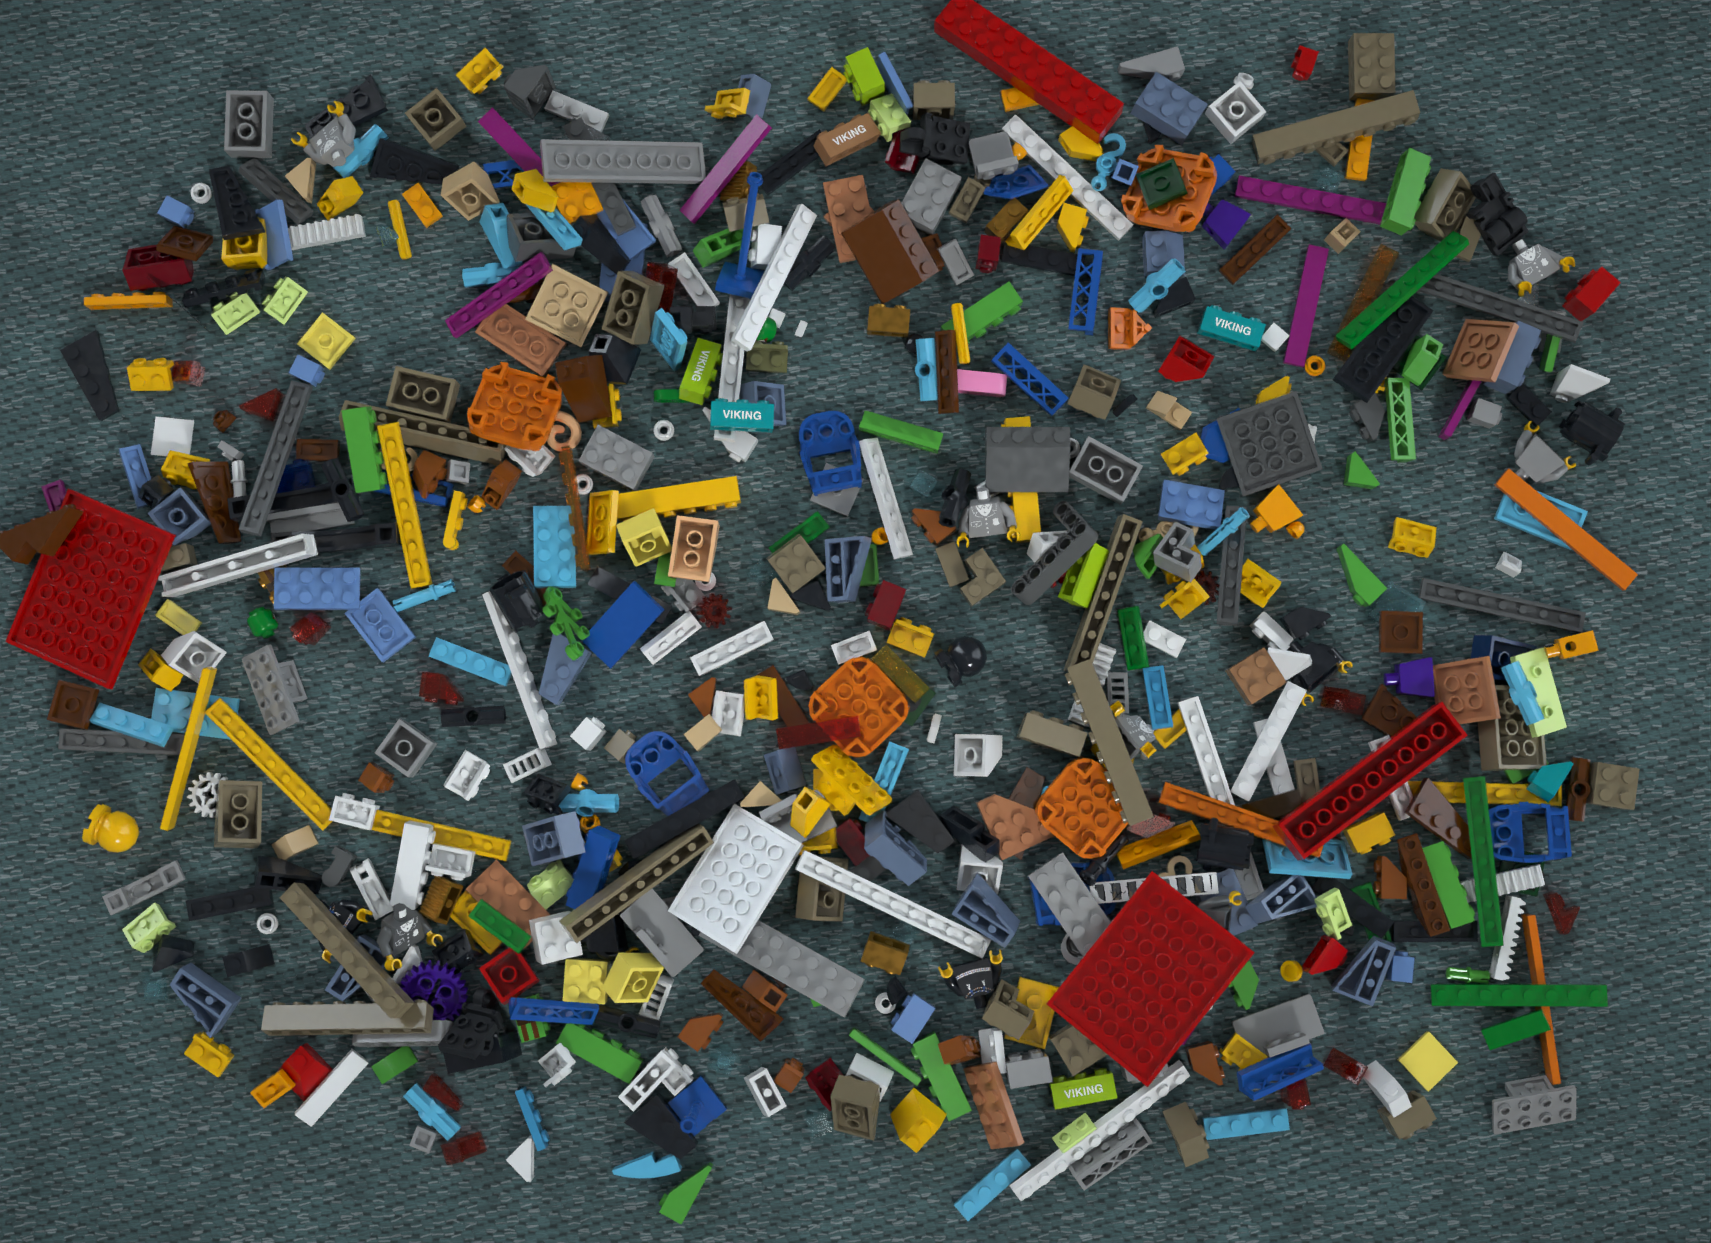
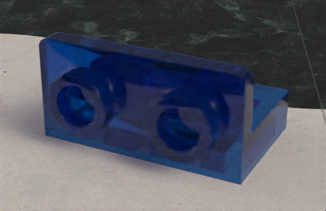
M304 459L292 461L293 464L286 465L276 493L315 487L316 483L312 464Z

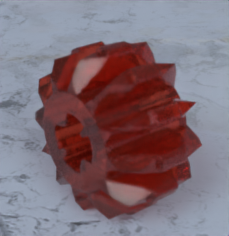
M1201 570L1199 576L1196 575L1194 579L1200 586L1205 583V586L1208 585L1209 587L1205 592L1210 597L1203 602L1206 606L1209 605V600L1213 603L1216 602L1215 596H1219V591L1216 589L1219 588L1220 583H1215L1219 579L1218 576L1213 579L1211 578V571L1205 575L1204 570Z
M710 593L709 598L706 596L702 597L704 604H697L698 607H701V610L697 611L696 614L703 615L699 621L701 623L706 622V627L710 628L713 625L714 628H719V623L722 625L726 624L724 618H731L727 611L732 610V607L726 606L729 600L723 599L721 594L715 596L714 593ZM712 607H717L715 609L716 614H711L713 612Z

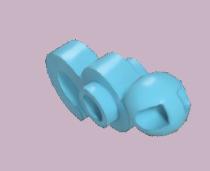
M1112 133L1104 137L1103 142L1105 144L1116 142L1119 145V149L1107 152L1097 159L1096 170L1098 175L1091 180V186L1095 191H1102L1106 188V176L1114 172L1117 165L1116 159L1125 152L1126 143L1119 134Z

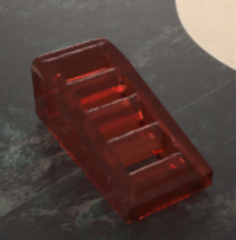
M436 1073L431 1074L423 1090L456 1111L462 1109L464 1106L462 1101Z

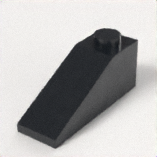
M584 215L577 219L572 227L583 239L581 246L616 275L618 271H623L631 260L597 215Z
M258 856L254 871L255 888L286 891L295 882L303 883L314 894H319L322 875L281 858Z

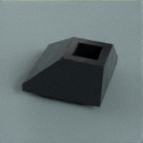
M596 334L589 350V356L602 355L607 383L627 385L641 349L616 336Z

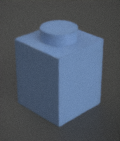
M1119 158L1111 178L1131 186L1139 166Z
M166 196L157 214L179 227L186 228L187 225L192 223L195 211L189 206Z
M297 355L289 371V374L314 387H316L317 383L322 382L325 375L323 372L324 368L321 365L300 355Z
M1395 951L1387 970L1386 979L1412 983L1414 957L1408 956V952Z

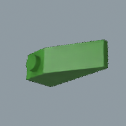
M728 228L701 239L693 249V253L701 266L704 268L719 262L740 250L743 229L729 232Z
M1342 544L1337 548V552L1350 592L1353 594L1352 598L1359 606H1370L1387 588L1345 544Z
M709 1162L672 1188L668 1195L664 1193L658 1204L662 1206L659 1213L682 1224L713 1164Z

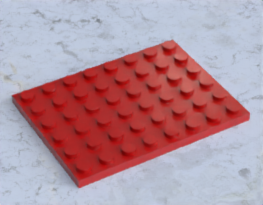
M68 489L60 509L64 505L73 504L76 506V509L83 510L84 512L54 556L41 554L5 642L107 689H113L176 534L75 490Z
M1152 871L1047 1002V1005L1148 1087L1255 952Z

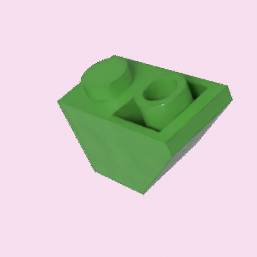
M1428 334L1413 343L1401 376L1419 386L1438 361L1443 344Z
M1250 961L1245 964L1228 986V988L1232 987L1235 992L1233 999L1238 1007L1241 1006L1245 1010L1250 1009L1259 982Z

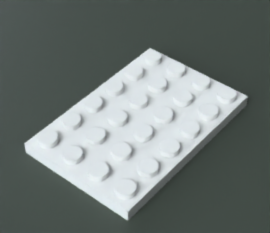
M734 804L713 837L714 844L705 850L668 909V912L737 954L804 845Z

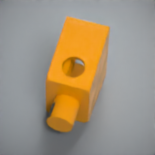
M1277 485L1253 510L1257 518L1250 523V526L1256 533L1265 527L1272 533L1299 519L1303 514L1282 487Z
M1593 630L1554 639L1555 644L1544 646L1547 658L1558 656L1559 660L1599 651ZM1567 643L1571 646V649L1568 651L1565 648Z

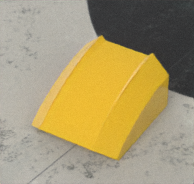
M258 217L265 233L229 240L223 239L221 259L227 267L239 270L263 268L267 265L265 219Z

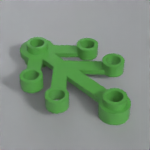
M550 586L543 594L544 600L547 603L543 607V612L549 618L556 614L553 624L550 625V630L556 636L565 631L569 641V645L565 647V652L570 659L576 660L583 655L584 647L580 642H576L572 630L581 640L590 636V632L585 626L579 627L575 623L582 619L581 611L577 608L572 610L562 600L563 595L561 591Z

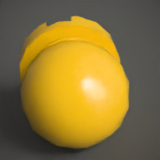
M98 804L88 817L92 821L88 829L84 828L82 839L83 842L90 845H95L98 842L102 848L109 852H123L135 845L139 836V827L135 818L129 814L120 811L111 813V807Z

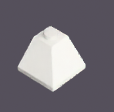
M1571 364L1557 373L1550 395L1554 396L1555 400L1567 403V401L1570 402L1608 384L1610 378Z
M192 631L175 638L161 656L169 666L199 684L202 669L206 667L215 668L227 652L197 632Z
M955 734L954 776L988 777L1002 757L1003 736Z
M961 844L957 890L965 891L975 875L979 873L993 891L998 894L1003 862L994 856L985 863Z

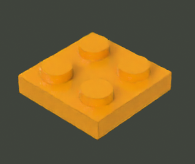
M561 182L551 186L558 195L556 207L570 225L574 224L580 216L595 215L604 210L591 182Z

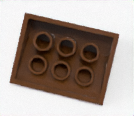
M899 199L888 202L841 232L881 304L890 301L939 272Z

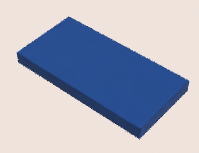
M634 581L589 630L590 636L581 641L611 669L665 609Z

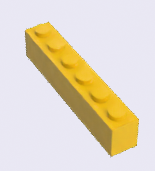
M1030 416L1005 418L1004 424H1001V427H1031ZM1007 492V497H1011L1012 505L1009 507L1015 514L1016 530L1021 534L1020 540L1017 538V533H1013L1011 538H1015V543L1030 542L1033 533L1041 532L1037 492Z
M737 476L620 493L618 494L617 519L625 521L653 508L657 515H664V518L676 516L678 512H684L685 515L697 513L696 510L698 509L714 511L717 510V506L725 505V508L737 507V503H741Z

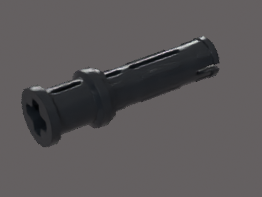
M1121 832L1107 848L1103 856L1091 859L1090 865L1079 873L1081 880L1089 886H1094L1100 874H1104L1107 871V865L1129 842L1128 837Z

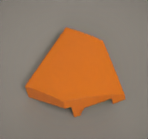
M1115 307L1108 309V349L1129 350L1152 329L1148 323L1146 324L1136 310Z

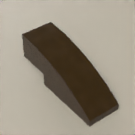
M1293 789L1237 807L1269 818H1276L1289 814L1303 802L1299 789Z

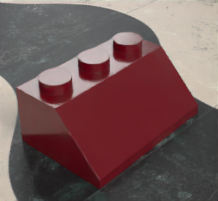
M157 245L128 249L122 269L130 291H144L158 286L164 288L172 284L183 285L192 281L194 273L192 260L157 251Z

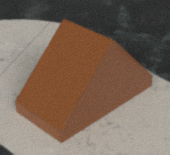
M713 677L688 694L704 717L708 714L711 716L712 702L717 679Z

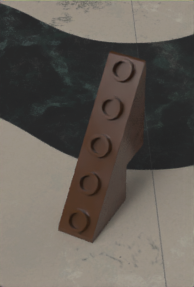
M73 504L64 505L60 510L47 512L45 516L40 518H32L28 523L15 525L13 529L8 531H0V549L12 561L26 565L30 563L36 552L54 556L84 511L76 509V506Z
M1418 834L1397 839L1401 873L1407 878V888L1411 893L1413 912L1429 937L1450 931Z

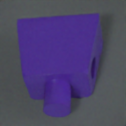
M1221 200L1216 207L1208 203L1203 214L1207 219L1202 227L1225 250L1251 214L1225 200Z
M1432 657L1397 664L1394 666L1395 673L1384 674L1385 686L1396 685V694L1425 698L1435 697Z

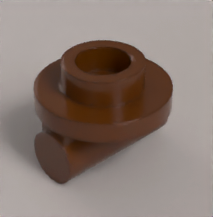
M228 410L218 411L213 417V425L220 432L224 433L236 420V417Z

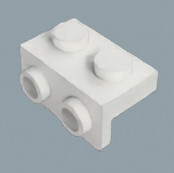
M508 445L504 448L508 456L513 461L518 462L522 466L523 471L532 477L542 474L556 457L545 445H542L539 451L522 450Z
M1265 611L1249 625L1253 629L1252 632L1258 638H1263L1270 648L1287 650L1290 647L1289 644L1293 641V637Z
M716 690L712 702L713 711L711 717L722 729L721 734L741 736L745 713L744 694Z
M465 750L443 786L469 801L471 797L473 798L479 790L478 785L481 780L486 779L488 776L490 765L485 760Z
M435 843L432 847L430 864L425 866V870L431 871V875L444 876V874L451 875V879L463 880L471 876L475 851Z
M561 1043L538 1060L551 1077L543 1085L547 1087L552 1083L555 1086L572 1072L570 1067L576 1063L569 1050Z
M665 1047L663 1051L677 1066L664 1078L662 1083L676 1096L687 1084L693 1081V1071L688 1065H682L677 1060L679 1056L672 1048L668 1050Z

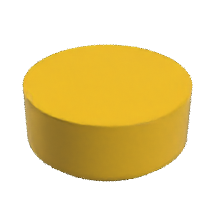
M1295 960L1285 961L1281 965V976L1289 982L1298 981L1302 976L1300 963Z

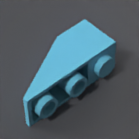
M504 203L485 205L480 224L503 268L522 266V261L515 262L509 248L507 214L509 212Z

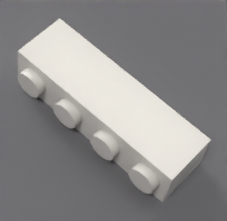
M411 820L404 823L390 900L391 906L402 903L411 910H415L419 905H422L425 893L422 892L423 884L425 885L428 879V872H426L425 866L430 863L432 853L429 851L430 844L434 843L436 832L433 831L434 825Z

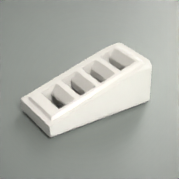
M536 748L503 764L511 783L552 765L546 750H540V748ZM528 757L531 758L535 768L532 769ZM520 761H523L527 772H524ZM513 764L516 765L520 775H516L514 768L512 766Z
M663 974L660 975L654 990L662 992L664 995L652 992L650 998L661 1001V1003L658 1004L650 1000L643 1002L639 1012L640 1015L657 1020L660 1019L674 982L673 978ZM648 1005L653 1008L658 1009V1011L655 1012L646 1008V1006Z

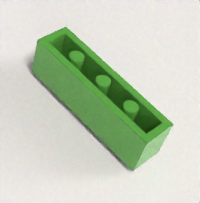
M1409 148L1400 156L1380 227L1401 236L1413 228L1416 221L1414 219L1415 212H1417L1421 204L1419 198L1426 187L1424 181L1431 169L1429 165L1430 156L1412 148Z
M1007 282L963 311L968 344H970L969 340L973 337L979 338L987 332L986 329L991 325L996 327L1004 321L1003 318L1008 314L1013 316L1021 310L1020 306L1023 301L1010 282ZM953 318L943 324L940 331L954 330Z
M371 406L341 410L355 492L361 493L386 489L387 477L385 472L382 471L381 465L384 459L382 452H379L378 443H380V438L374 424L376 422L375 411L372 410Z
M1442 841L1422 848L1449 928L1453 929L1475 921L1474 909L1468 904L1466 899V889L1460 884L1458 879V869L1451 862L1449 847Z
M567 1023L556 1044L561 1043L570 1052L628 1084L632 1082L644 1060L640 1057L641 1054L631 1048L629 1051L622 1047L623 1044L618 1040L612 1038L610 1041L603 1037V1032L595 1028L590 1030L585 1027V1024Z
M935 1031L915 1040L913 1042L914 1047L910 1049L915 1060L920 1059L923 1065L920 1067V1071L924 1079L929 1078L932 1086L928 1088L933 1098L938 1097L941 1104L938 1107L947 1113L948 1121H952L972 1111L951 1065L944 1064L938 1047L940 1041Z

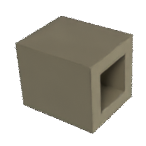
M619 729L604 749L618 761L625 764L627 751L636 742L637 736L629 730L624 732Z

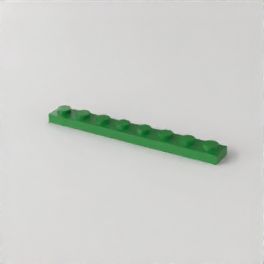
M1452 231L1336 335L1337 341L1352 350L1469 245L1468 238Z
M1485 776L1463 778L1482 947L1504 946Z
M1431 984V1005L1608 1007L1607 985Z

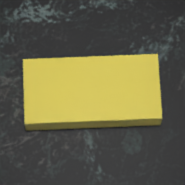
M166 599L155 614L156 617L182 635L192 631L196 632L202 624L201 621L170 599Z

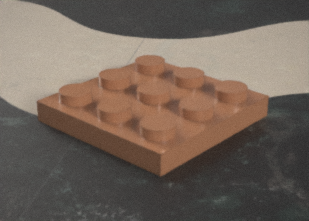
M1465 319L1443 375L1447 378L1496 382L1519 326L1515 322Z
M1490 656L1433 665L1435 704L1443 702L1459 724L1501 718Z

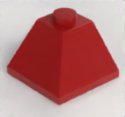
M1179 336L1158 372L1166 379H1171L1174 382L1203 378L1215 356L1184 337Z
M1323 935L1301 966L1302 971L1314 975L1335 969L1338 965L1342 966L1347 959L1346 954L1348 950L1334 938Z
M308 1043L301 1045L279 1068V1070L283 1069L296 1084L292 1090L303 1101L311 1095L333 1070Z

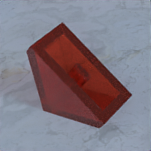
M275 388L239 405V407L248 414L274 422L283 393Z
M1334 1047L1323 1065L1356 1085H1359L1368 1069L1364 1064Z

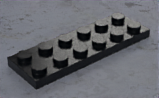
M1411 296L1357 345L1335 375L1333 381L1368 403L1434 310Z

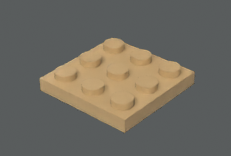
M552 263L553 271L546 275L525 320L582 347L608 291Z

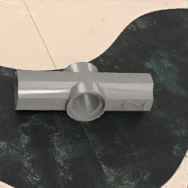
M656 194L645 197L640 201L666 257L677 255L682 251V247L674 233L675 229L668 214H665Z

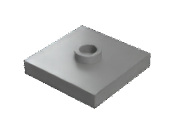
M826 463L823 471L837 467ZM853 487L818 494V496H814L813 493L810 501L848 517L860 488Z

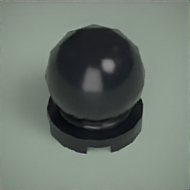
M969 636L955 639L949 645L947 652L940 648L934 653L940 667L943 668L945 666L948 670L949 676L947 678L954 687L963 684L962 676L971 677L977 675L984 668L987 661L984 645L976 638Z

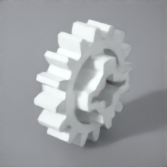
M207 772L206 776L203 774L199 775L200 781H192L195 786L188 788V790L192 791V795H188L187 798L193 800L189 806H196L195 813L202 811V817H207L209 814L210 818H213L216 815V808L212 809V807L217 803L219 780H228V778H221L220 773H216L213 777L212 772ZM210 781L206 787L201 788L203 784ZM211 792L212 794H214V798H211V796H209L208 793Z

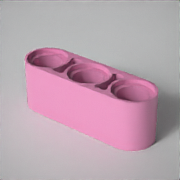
M957 369L958 393L992 397L1006 396L1007 376L1005 374Z

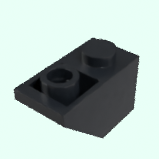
M1298 607L1281 617L1280 621L1293 639L1299 638V640H1302L1310 635L1309 630L1314 627L1318 630L1327 625L1328 622L1326 620L1331 618V615L1322 611Z

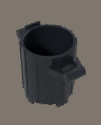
M1578 400L1574 403V406L1577 407L1576 410H1573L1567 419H1563L1559 427L1562 430L1559 433L1564 438L1589 452L1588 457L1585 459V464L1590 466L1597 460L1603 462L1608 458L1607 454L1618 441L1625 423L1618 420L1622 414L1620 408H1615L1607 415L1587 402Z
M520 570L510 575L506 573L498 578V582L489 591L511 629L518 633L517 628L528 625L532 628L539 624L538 618L544 614L543 607L545 604L526 571Z
M1211 818L1210 824H1201L1200 835L1202 836L1200 850H1197L1196 861L1203 864L1204 870H1211V866L1242 871L1244 868L1249 869L1254 833H1249V830L1218 825L1219 820L1217 818Z

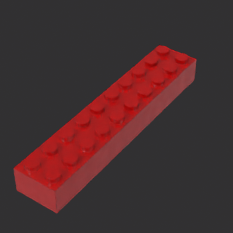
M951 0L935 19L934 32L1064 122L1076 128L1096 144H1099L1122 114L1124 106L1122 101L974 0Z
M1443 702L1434 704L1272 827L1297 861L1303 860L1468 735Z

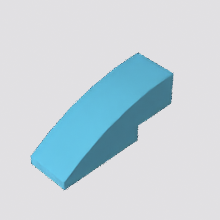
M653 1151L615 1166L612 1172L613 1175L628 1178H656L679 1172L682 1166L680 1160L674 1155L669 1154L656 1159Z

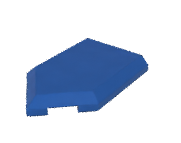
M1031 165L1018 168L1012 174H1001L993 177L989 187L985 188L984 195L1014 199L1046 189L1048 184Z
M1217 420L1203 427L1200 439L1209 452L1206 457L1220 463L1230 460Z

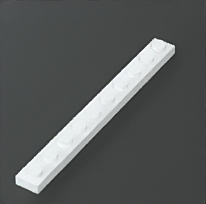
M1196 696L1177 702L1209 797L1235 806L1199 697ZM1250 852L1249 869L1244 868L1243 871L1234 869L1247 900L1256 898L1264 891Z
M806 850L803 851L795 868L797 871L982 959L990 944L991 939Z
M1180 1060L1169 1067L1168 1072H1164L1165 1076L1155 1078L1148 1087L1144 1085L1094 1122L1096 1130L1067 1152L1062 1153L1058 1149L1009 1185L1019 1200L1023 1201L1025 1198L1030 1197L1041 1186L1046 1185L1052 1178L1065 1171L1076 1160L1081 1159L1107 1137L1116 1133L1118 1129L1132 1121L1138 1114L1150 1108L1153 1103L1166 1096L1169 1091L1179 1084H1182L1190 1077Z

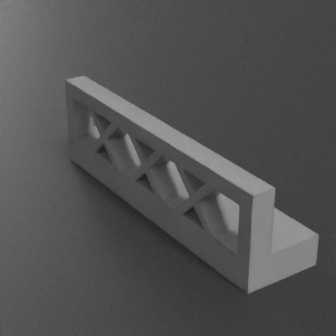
M338 502L271 513L267 518V522L270 523L271 533L318 531L355 524V521L347 522Z
M1135 1117L1132 1121L1118 1129L1116 1133L1103 1140L1097 1147L1087 1152L1081 1159L1068 1166V1168L1085 1191L1150 1145L1152 1140ZM1144 1136L1145 1139L1136 1143L1137 1140ZM1123 1150H1126L1125 1153H1123L1122 1155L1118 1156L1120 1152H1122ZM1106 1162H1108V1165H1106L1105 1167L1101 1168V1166H1102L1103 1164H1105ZM1088 1175H1091L1084 1182L1082 1181L1083 1178H1085Z

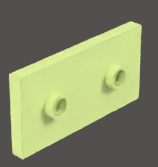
M1545 647L1510 657L1511 663L1519 660L1528 681H1531L1535 688L1536 700L1545 719L1529 725L1532 738L1566 728V722Z

